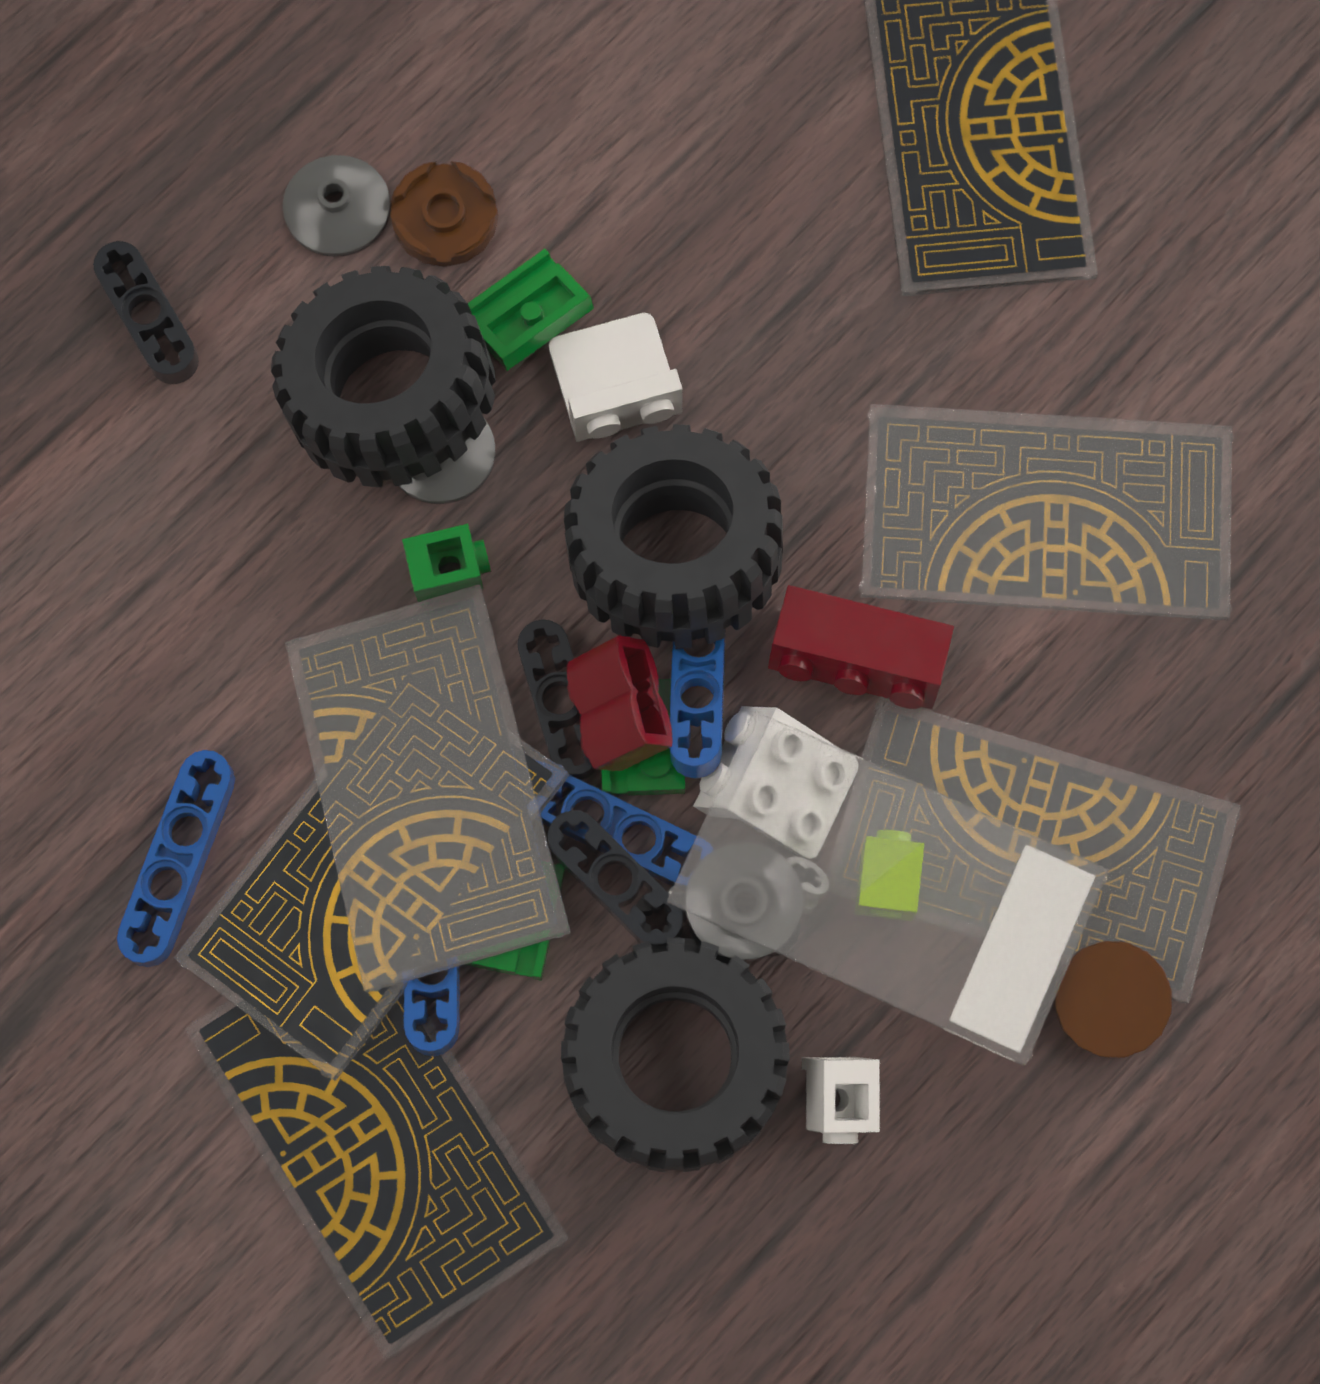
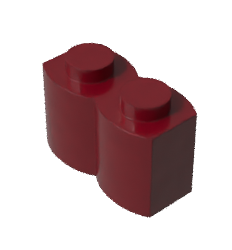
M618 635L568 662V694L581 714V747L594 769L623 771L672 747L673 736L670 718L663 700L658 694L659 680L656 664L644 639Z

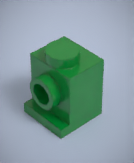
M468 524L402 539L419 608L429 606L432 601L484 589L480 574L491 572L484 539L472 542ZM454 562L461 567L457 571L440 573L441 568L446 563Z

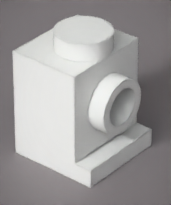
M860 1057L802 1058V1069L806 1070V1130L823 1133V1143L854 1144L858 1143V1132H880L878 1059ZM835 1089L840 1094V1104L837 1108H835Z

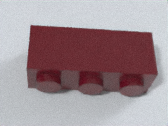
M788 585L772 643L768 669L779 671L782 676L794 681H808L811 679L832 684L839 691L850 695L868 693L888 698L895 705L906 709H918L921 707L933 709L941 686L954 626Z

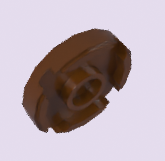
M435 161L420 165L406 174L393 192L390 215L395 238L406 253L424 264L447 267L466 263L483 252L495 235L498 210L493 188L480 172L465 163L450 161L451 164L443 163L437 165Z
M1100 941L1079 949L1064 964L1054 984L1053 1008L1061 1029L1077 1046L1100 1057L1124 1058L1146 1050L1162 1035L1172 1013V989L1164 968L1148 951L1128 942Z

